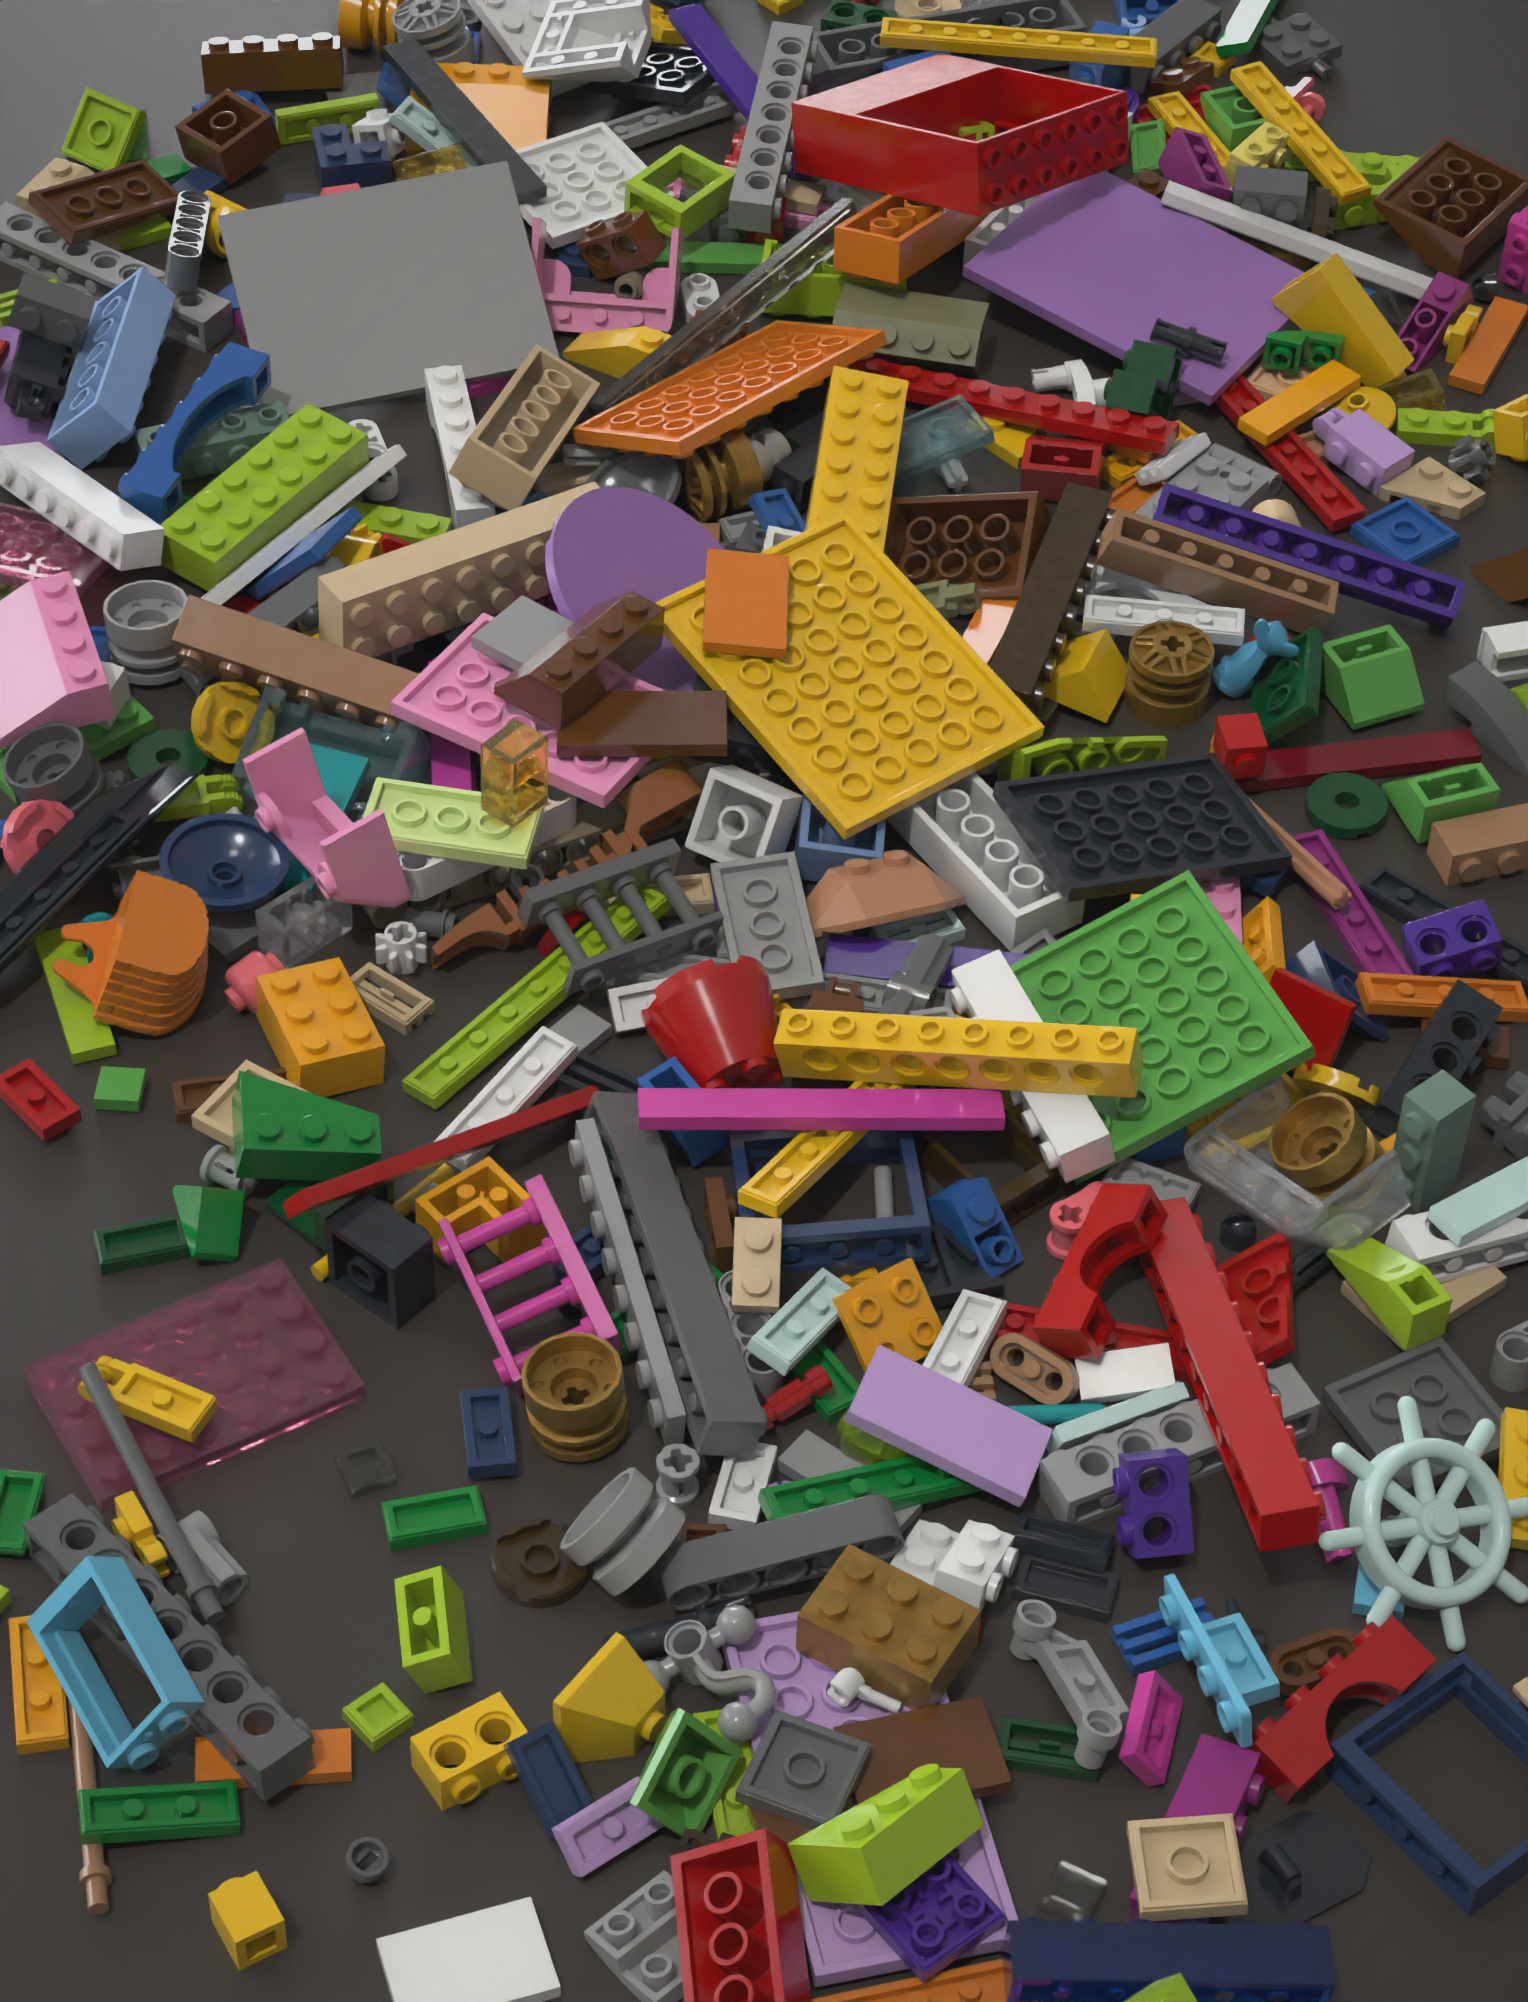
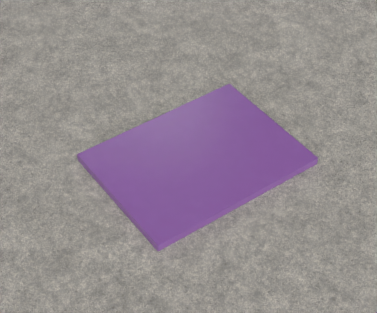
M1103 171L1043 193L964 265L962 276L1121 360H1124L1126 351L1132 348L1134 339L1164 345L1150 341L1157 318L1186 329L1192 326L1197 328V333L1222 342H1228L1220 365L1192 354H1188L1184 359L1177 389L1210 406L1264 352L1267 334L1285 331L1293 323L1289 317L1273 304L1271 299L1290 281L1305 272L1195 216L1165 206L1160 203L1161 199Z

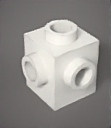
M387 109L370 110L366 113L367 116L352 125L355 143H362L367 140H386L391 161L396 158L395 155L407 148L408 136L389 122L393 113H387Z

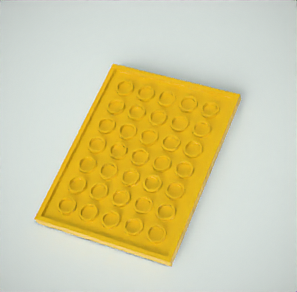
M846 512L760 552L762 554L789 556L785 659L702 651L705 579L655 602L665 608L664 636L713 691H726L727 707L844 840L1005 757L1014 750L1028 745L1043 735L1045 726Z

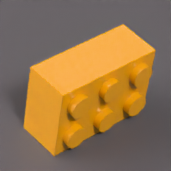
M340 957L256 976V1017L281 1068H285L287 1072L286 1078L289 1082L322 1097L383 1083L385 1044Z

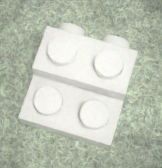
M919 1519L905 1540L903 1549L895 1555L890 1564L982 1610L987 1601L995 1603L1000 1593L1004 1576L1010 1578L1018 1560L1019 1549L1012 1547L1014 1535L1000 1531L991 1524L968 1520L962 1531L958 1533L949 1530L942 1524L930 1523Z

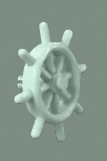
M1403 1396L1397 1403L1404 1437L1403 1443L1385 1449L1371 1461H1368L1344 1442L1336 1443L1333 1446L1332 1456L1359 1479L1355 1485L1350 1503V1527L1323 1532L1319 1537L1318 1544L1325 1551L1354 1547L1363 1569L1374 1584L1381 1589L1379 1596L1367 1615V1625L1373 1621L1380 1627L1390 1618L1398 1602L1418 1609H1439L1446 1645L1451 1651L1460 1652L1466 1646V1638L1459 1605L1475 1599L1492 1584L1516 1603L1523 1604L1528 1601V1587L1503 1568L1511 1544V1519L1528 1517V1496L1507 1500L1499 1480L1490 1467L1481 1459L1483 1452L1495 1433L1496 1428L1492 1420L1481 1419L1474 1427L1464 1446L1450 1440L1424 1438L1417 1403L1414 1398ZM1429 1462L1436 1463L1450 1470L1437 1494H1435ZM1408 1463L1416 1498L1392 1480L1393 1476ZM1466 1486L1476 1505L1457 1509L1454 1503L1463 1487ZM1383 1498L1401 1511L1400 1514L1387 1516V1520L1383 1519L1381 1521L1380 1514ZM1480 1525L1479 1546H1475L1460 1534V1528ZM1406 1544L1407 1547L1396 1563L1387 1546L1399 1547ZM1447 1549L1470 1566L1465 1574L1455 1582L1453 1581ZM1426 1553H1428L1434 1587L1422 1584L1412 1578Z

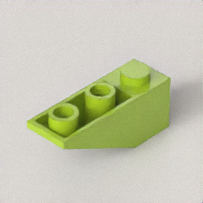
M1366 1234L1327 1250V1257L1405 1351L1445 1334L1453 1298L1426 1266Z

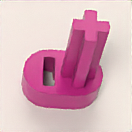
M1333 1458L1309 1461L1311 1487L1313 1491L1319 1490L1321 1492L1326 1509V1519L1319 1521V1537L1326 1531L1347 1528L1337 1494L1346 1491L1350 1487L1344 1466ZM1353 1547L1335 1551L1323 1550L1327 1563L1350 1559V1556L1355 1555Z

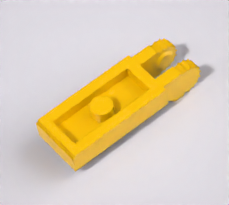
M106 1355L101 1356L95 1363L103 1379L113 1384L106 1383L121 1414L188 1442H194L218 1409L217 1398L214 1395L136 1363L130 1365ZM81 1381L77 1389L79 1394L86 1401L93 1403L83 1381Z

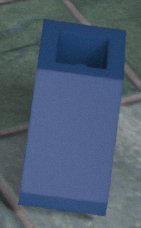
M987 1177L957 1180L926 1199L927 1208L934 1223L940 1222L954 1234V1238L959 1244L967 1246L978 1256V1265L991 1277L997 1274L1000 1275L1025 1260Z

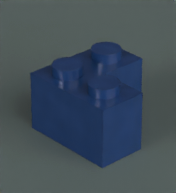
M326 124L321 127H311L313 160L320 192L325 187L358 183L360 188L392 183L391 158L386 140H367L362 143L351 144L346 124Z

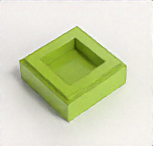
M384 1682L342 1709L343 1720L373 1753L414 1725V1715Z

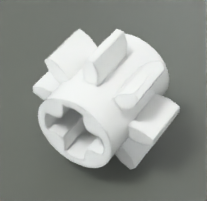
M405 921L390 923L386 927L384 934L376 933V963H386L390 973L398 975L413 973L418 967L419 962H427L426 932L417 933L413 923Z

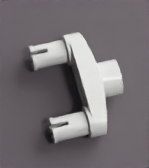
M1081 359L1065 361L1064 365L1051 368L1031 369L1035 393L1067 388L1068 391H1072L1074 401H1087L1096 406L1108 408L1105 406L1106 400H1104L1103 394L1105 384L1111 377L1092 380L1086 365ZM1044 430L1045 436L1060 438L1074 437L1072 435Z

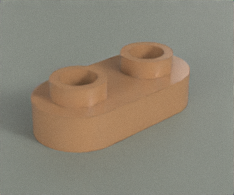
M1008 1333L999 1337L991 1348L990 1362L995 1373L1037 1401L1047 1405L1066 1404L1075 1397L1080 1381L1074 1365L1031 1337L1023 1334ZM1021 1349L1024 1353V1361L1020 1366H1017L1014 1363L1013 1356L1017 1350ZM1056 1373H1059L1063 1379V1384L1058 1390H1055L1051 1383Z

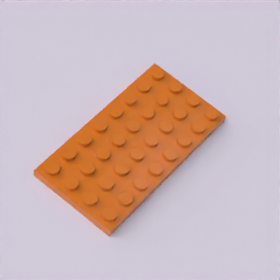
M776 320L571 428L574 443L591 445L593 449L617 448L618 452L642 451L646 456L665 454L671 455L672 459L690 457L694 454V449L719 441L721 439L720 435L727 431L745 427L747 420L772 412V407L780 402L796 399L798 393L806 388H813L823 384V379L832 375L833 366L849 369L848 365L855 361L871 358L874 355V351L887 345L885 331Z

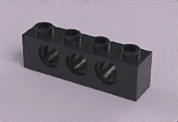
M1458 979L1440 1003L1380 1100L1377 1109L1372 1113L1366 1124L1386 1137L1396 1133L1404 1095L1440 1072L1441 1070L1438 1067L1446 1071L1458 1082L1461 1077L1468 1080L1482 1060L1476 1054L1480 1046L1487 1049L1501 1028L1494 1022L1503 1007Z

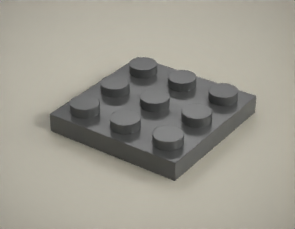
M1438 1337L1323 1387L1321 1400L1370 1461L1385 1449L1404 1442L1397 1403L1403 1396H1410L1415 1399L1424 1438H1440L1464 1446L1474 1427L1481 1419L1492 1420L1496 1428L1495 1433L1483 1452L1481 1459L1487 1464L1499 1458L1500 1422L1503 1411L1442 1337ZM1429 1462L1433 1484L1436 1487L1444 1482L1450 1470L1436 1463ZM1408 1463L1393 1476L1392 1480L1412 1496H1416Z

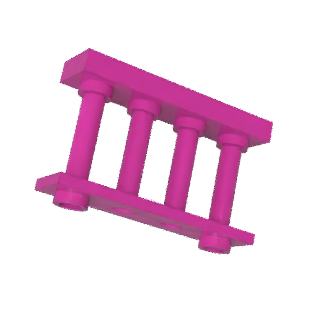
M542 1174L524 1182L530 1197L522 1201L524 1206L459 1236H455L448 1219L444 1218L438 1221L444 1237L436 1240L447 1265L450 1266L457 1263L499 1352L500 1357L493 1360V1363L504 1387L513 1383L519 1397L524 1396L521 1379L524 1360L534 1347L512 1357L501 1333L568 1302H570L571 1306L580 1302L587 1317L579 1320L581 1325L564 1333H591L607 1340L617 1352L623 1349L615 1325ZM529 1223H532L533 1226L542 1223L548 1237L541 1240V1246L474 1276L464 1253ZM551 1262L552 1266L561 1262L567 1277L560 1280L562 1285L495 1316L492 1315L483 1293Z

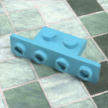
M1175 1574L1164 1576L1165 1596L1159 1597V1606L1167 1626L1174 1625L1177 1629L1178 1641L1184 1658L1187 1661L1194 1660L1197 1666V1675L1201 1689L1206 1697L1213 1695L1217 1703L1218 1717L1226 1733L1233 1732L1242 1749L1252 1746V1716L1248 1706L1280 1697V1682L1240 1612L1202 1624Z

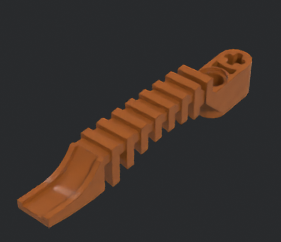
M677 760L665 765L630 785L618 796L616 803L626 815L623 832L617 836L611 829L602 833V847L600 848L598 845H595L589 849L588 864H586L583 858L573 862L574 873L648 847L642 838L685 815L698 805L703 790L682 761ZM564 869L557 873V879L569 875L567 870ZM545 878L538 882V885L549 882V880ZM525 885L518 889L519 899L517 904L514 903L505 889L496 894L497 905L495 909L490 903H487L450 929L432 946L429 964L434 971L468 949L491 947L505 951L514 943L518 947L526 943L531 932L535 936L543 932L546 924L539 923L525 928L517 915L524 890L529 889V887Z

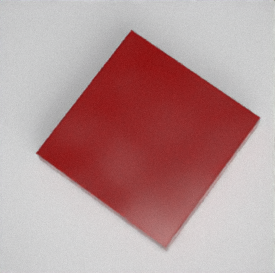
M1282 967L1275 969L1269 984L1311 1042L1316 1056L1304 1062L1307 1065V1069L1311 1072L1313 1063L1333 1068L1357 1004Z

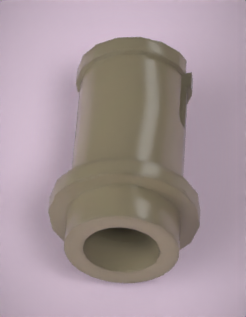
M640 268L620 276L614 284L616 296L623 299L638 300L643 292V281L647 275L646 272Z

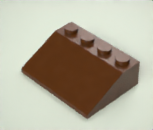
M1445 135L1374 198L1373 206L1425 264L1457 279L1507 233L1511 217L1516 212L1520 213L1528 205V176Z
M1038 491L892 497L883 553L913 585L948 579L950 584L958 585L975 582L982 600H1018L1050 525L1052 514Z

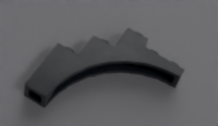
M831 375L823 379V384L813 388H806L799 392L796 399L780 402L773 406V411L768 414V419H772L775 427L772 429L780 432L787 439L792 452L774 465L771 490L786 488L799 513L809 506L825 401Z

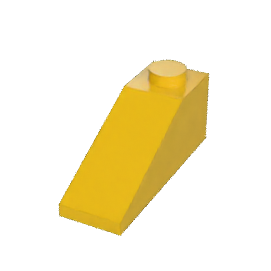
M647 326L581 333L563 351V356L567 360L647 389L677 373V337Z

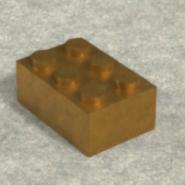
M848 1544L797 1615L796 1650L838 1672L849 1667L856 1669L863 1676L865 1685L902 1702V1705L912 1710L926 1708L938 1704L977 1647L981 1610Z

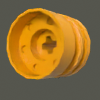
M340 0L338 31L342 47L366 50L369 48L373 38L375 49L383 53L384 46L397 43V32L392 24V15L395 9L405 0Z

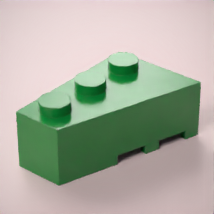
M239 1070L232 1096L235 1178L327 1181L369 1166L381 1158L379 1114Z

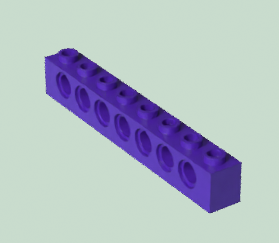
M1164 483L1152 518L1338 581L1339 594L1448 629L1455 619L1467 583L1168 483Z

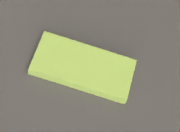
M377 777L363 818L381 809L385 814L396 851L527 870L544 814V801Z

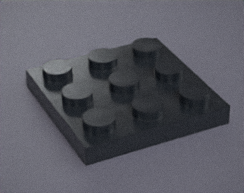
M651 42L638 78L628 82H619L618 80L596 82L597 93L611 95L613 99L635 98L640 99L643 103L665 102L669 103L672 107H683L688 105L700 93L705 92L716 80L690 47Z

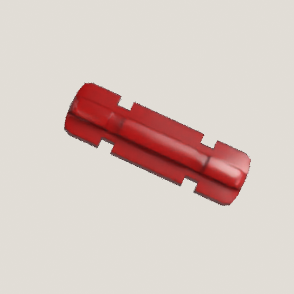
M815 1365L803 1373L805 1378L801 1381L795 1378L765 1398L767 1403L763 1406L760 1404V1406L765 1409L767 1415L766 1431L774 1427L772 1422L776 1419L782 1422L811 1403L810 1397L814 1394L820 1397L832 1389V1380L821 1365Z

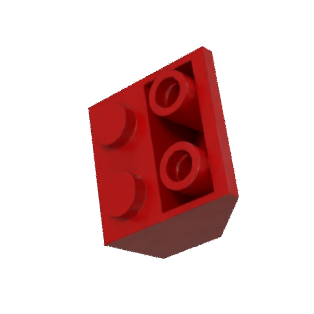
M1030 435L1026 438L1021 463V492L1038 491L1043 500L1060 501L1067 482L1100 489L1107 443Z

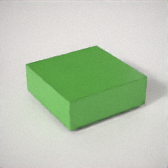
M101 1066L94 1095L95 1109L140 1112L147 1082L146 1069Z

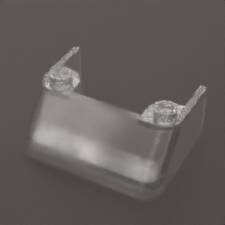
M1281 1076L1258 1087L1192 1136L1184 1146V1155L1188 1168L1196 1176L1281 1235L1332 1250L1345 1251L1357 1247L1411 1206L1399 1155L1393 1149L1389 1150L1323 1201L1279 1173L1277 1165L1267 1151L1268 1137L1274 1122L1286 1108L1291 1106L1284 1080Z

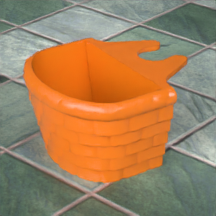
M137 870L120 901L117 914L112 919L99 922L67 924L61 929L63 939L87 945L93 953V961L88 965L78 966L65 959H57L54 961L52 969L55 974L88 998L94 1010L93 1020H99L109 1025H117L123 1029L154 1037L165 1035L190 1019L204 993L208 966L209 929L206 906L202 898L192 888L179 884L176 881L156 875L152 876L149 873Z

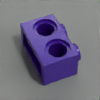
M1484 899L1402 924V948L1414 975L1459 977L1474 971L1484 972L1496 964L1502 963V937ZM1477 939V940H1480V941H1478V942H1470V941H1468V940ZM1437 952V953H1440V954H1437V955H1428L1427 953Z
M1177 1448L1118 1454L1119 1467L1113 1468L1112 1480L1116 1497H1122L1123 1516L1116 1519L1119 1545L1126 1546V1551L1135 1559L1194 1553L1187 1455ZM1149 1468H1157L1160 1475L1157 1485L1151 1490L1142 1491L1139 1486L1141 1474ZM1153 1517H1162L1163 1529L1160 1535L1154 1539H1145L1143 1536L1145 1523Z

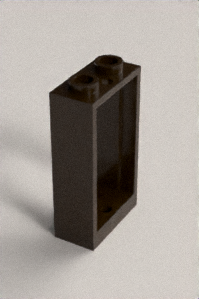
M931 1086V1087H929L928 1089H978V1088H961V1087ZM1004 1107V1130L981 1132L1026 1172L994 1191V1195L1011 1228L1064 1196L1066 1182L1057 1167L1050 1170L1045 1163L1039 1148V1144H1042V1141L1037 1136L1031 1138L1025 1126ZM912 1131L919 1166L943 1188L957 1180L976 1178L926 1131Z

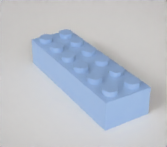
M143 266L94 304L80 350L77 352L47 439L49 444L81 470L93 461L96 463L100 462L108 454L111 447L118 442L124 444L134 434L136 430L134 425L136 416L144 405L142 402L144 392L151 384L149 376L159 359L157 356L159 346L166 337L164 330L166 324L173 316L171 308L176 295Z

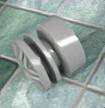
M405 0L395 9L392 15V24L397 32L398 42L415 38L433 60L438 63L457 64L459 62H473L476 56L475 46L470 30L466 26V17L460 0Z
M159 580L136 581L114 590L104 601L103 616L106 633L109 637L110 662L125 667L128 683L142 686L160 685L181 677L179 671L182 664L178 663L172 637L188 598L181 588L172 583Z

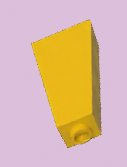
M1338 253L1333 254L1290 281L1271 299L1273 304L1303 331L1344 335L1341 364L1361 375V382L1367 387L1377 389L1384 384L1388 388L1393 387L1407 376L1404 370L1415 360Z

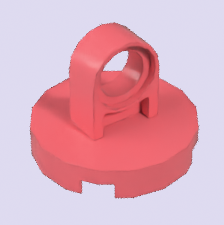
M37 799L24 802L11 812L4 824L0 847L3 850L6 862L14 874L74 816L70 809L61 802Z

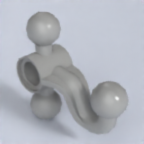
M743 1605L726 1607L719 1614L716 1626L709 1631L706 1630L703 1624L693 1619L676 1623L668 1630L664 1639V1647L668 1657L661 1662L655 1660L643 1662L665 1693L669 1689L670 1679L679 1673L687 1683L703 1685L710 1692L722 1696L734 1695L750 1689L754 1690L755 1697L749 1703L735 1701L727 1704L720 1711L718 1717L720 1733L731 1742L741 1743L749 1740L756 1733L758 1721L770 1711L775 1702L776 1689L773 1680L763 1671L750 1668L721 1671L723 1658L718 1648L726 1643L740 1645L747 1642L754 1635L756 1629L754 1614Z

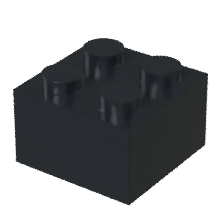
M364 1190L324 1222L329 1283L395 1329L401 1328L436 1297L433 1236L430 1235L424 1226L418 1223L413 1224L397 1213L388 1202L378 1200Z

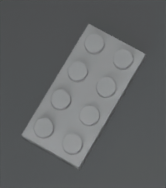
M795 852L710 864L718 911L720 910L724 916L721 925L729 962H737L741 955L759 960L771 981L773 995L777 993L780 999L812 995L813 989L825 992V981Z

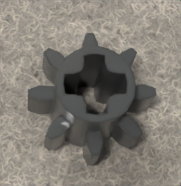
M1471 435L1455 441L1456 448L1451 450L1452 454L1448 457L1451 471L1467 481L1472 480L1474 485L1489 478L1490 474L1488 471L1492 470V465L1496 463V454L1492 445L1486 439H1480L1479 437L1473 440Z

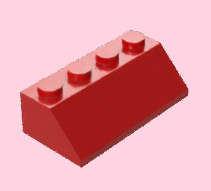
M763 1828L671 1855L684 2002H811L796 1867L787 1843L768 1829Z

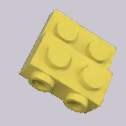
M1266 121L1230 153L1224 171L1232 189L1234 190L1237 165L1271 169L1280 168L1288 154V150L1285 147L1290 134ZM1233 193L1228 201L1229 203H1232Z

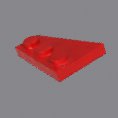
M1283 1229L1216 1266L1217 1272L1224 1271L1226 1275L1230 1301L1236 1300L1239 1305L1243 1331H1250L1255 1346V1359L1257 1362L1263 1361L1265 1365L1295 1350L1292 1240L1286 1230Z

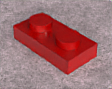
M30 1058L0 1074V1098L44 1142L82 1121L80 1108Z

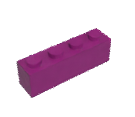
M1202 1733L1165 1818L1233 1813L1238 1847H1240L1249 1823V1817L1245 1816L1249 1804L1258 1806L1266 1784V1776L1259 1774L1261 1753L1247 1748L1242 1749L1241 1746ZM1135 1886L1129 1897L1128 1927L1186 1948L1189 1947L1196 1929L1205 1931L1210 1917L1140 1922Z

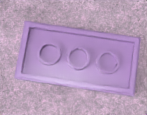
M880 1344L870 1361L844 1419V1422L1017 1507H1020L1026 1498L1053 1430Z

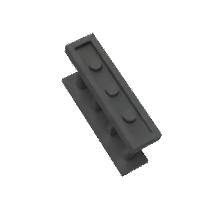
M674 838L524 890L517 914L524 927L527 928L539 923L547 924L571 962L563 986L566 995L580 990L585 992L592 991L605 981L692 949L696 951L706 949L715 942L724 916L720 910L703 917H699L673 876L682 852ZM651 883L659 885L683 924L663 931L637 888ZM615 896L622 898L646 937L626 944L600 904V901ZM578 909L585 911L609 951L588 958L562 915Z

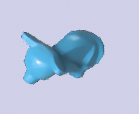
M1263 618L1259 619L1253 629L1256 639L1242 645L1232 656L1225 655L1221 659V663L1213 669L1212 673L1213 681L1220 691L1230 697L1240 698L1254 684L1253 677L1261 670L1268 655H1279L1286 658L1294 657L1298 654V646L1289 643L1288 633L1280 621L1267 622Z

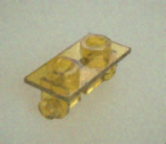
M459 142L392 161L397 181L467 168Z

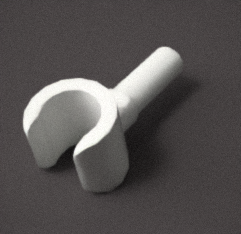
M851 1667L840 1670L831 1680V1687L827 1690L829 1699L842 1707H847L856 1696L863 1701L871 1702L896 1714L902 1702L865 1685L863 1676Z

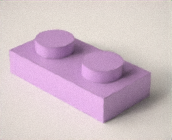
M640 1777L633 1778L551 1829L574 1876H585L663 1827L662 1824L630 1804Z

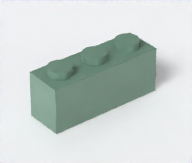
M1441 1070L1404 1095L1386 1181V1187L1398 1199L1405 1201L1417 1212H1420L1456 1187L1476 1100L1475 1094L1444 1070Z

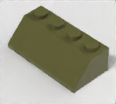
M845 282L835 308L832 325L884 330L887 345L874 351V355L869 359L878 358L903 366L912 365L922 369L977 377L990 303Z

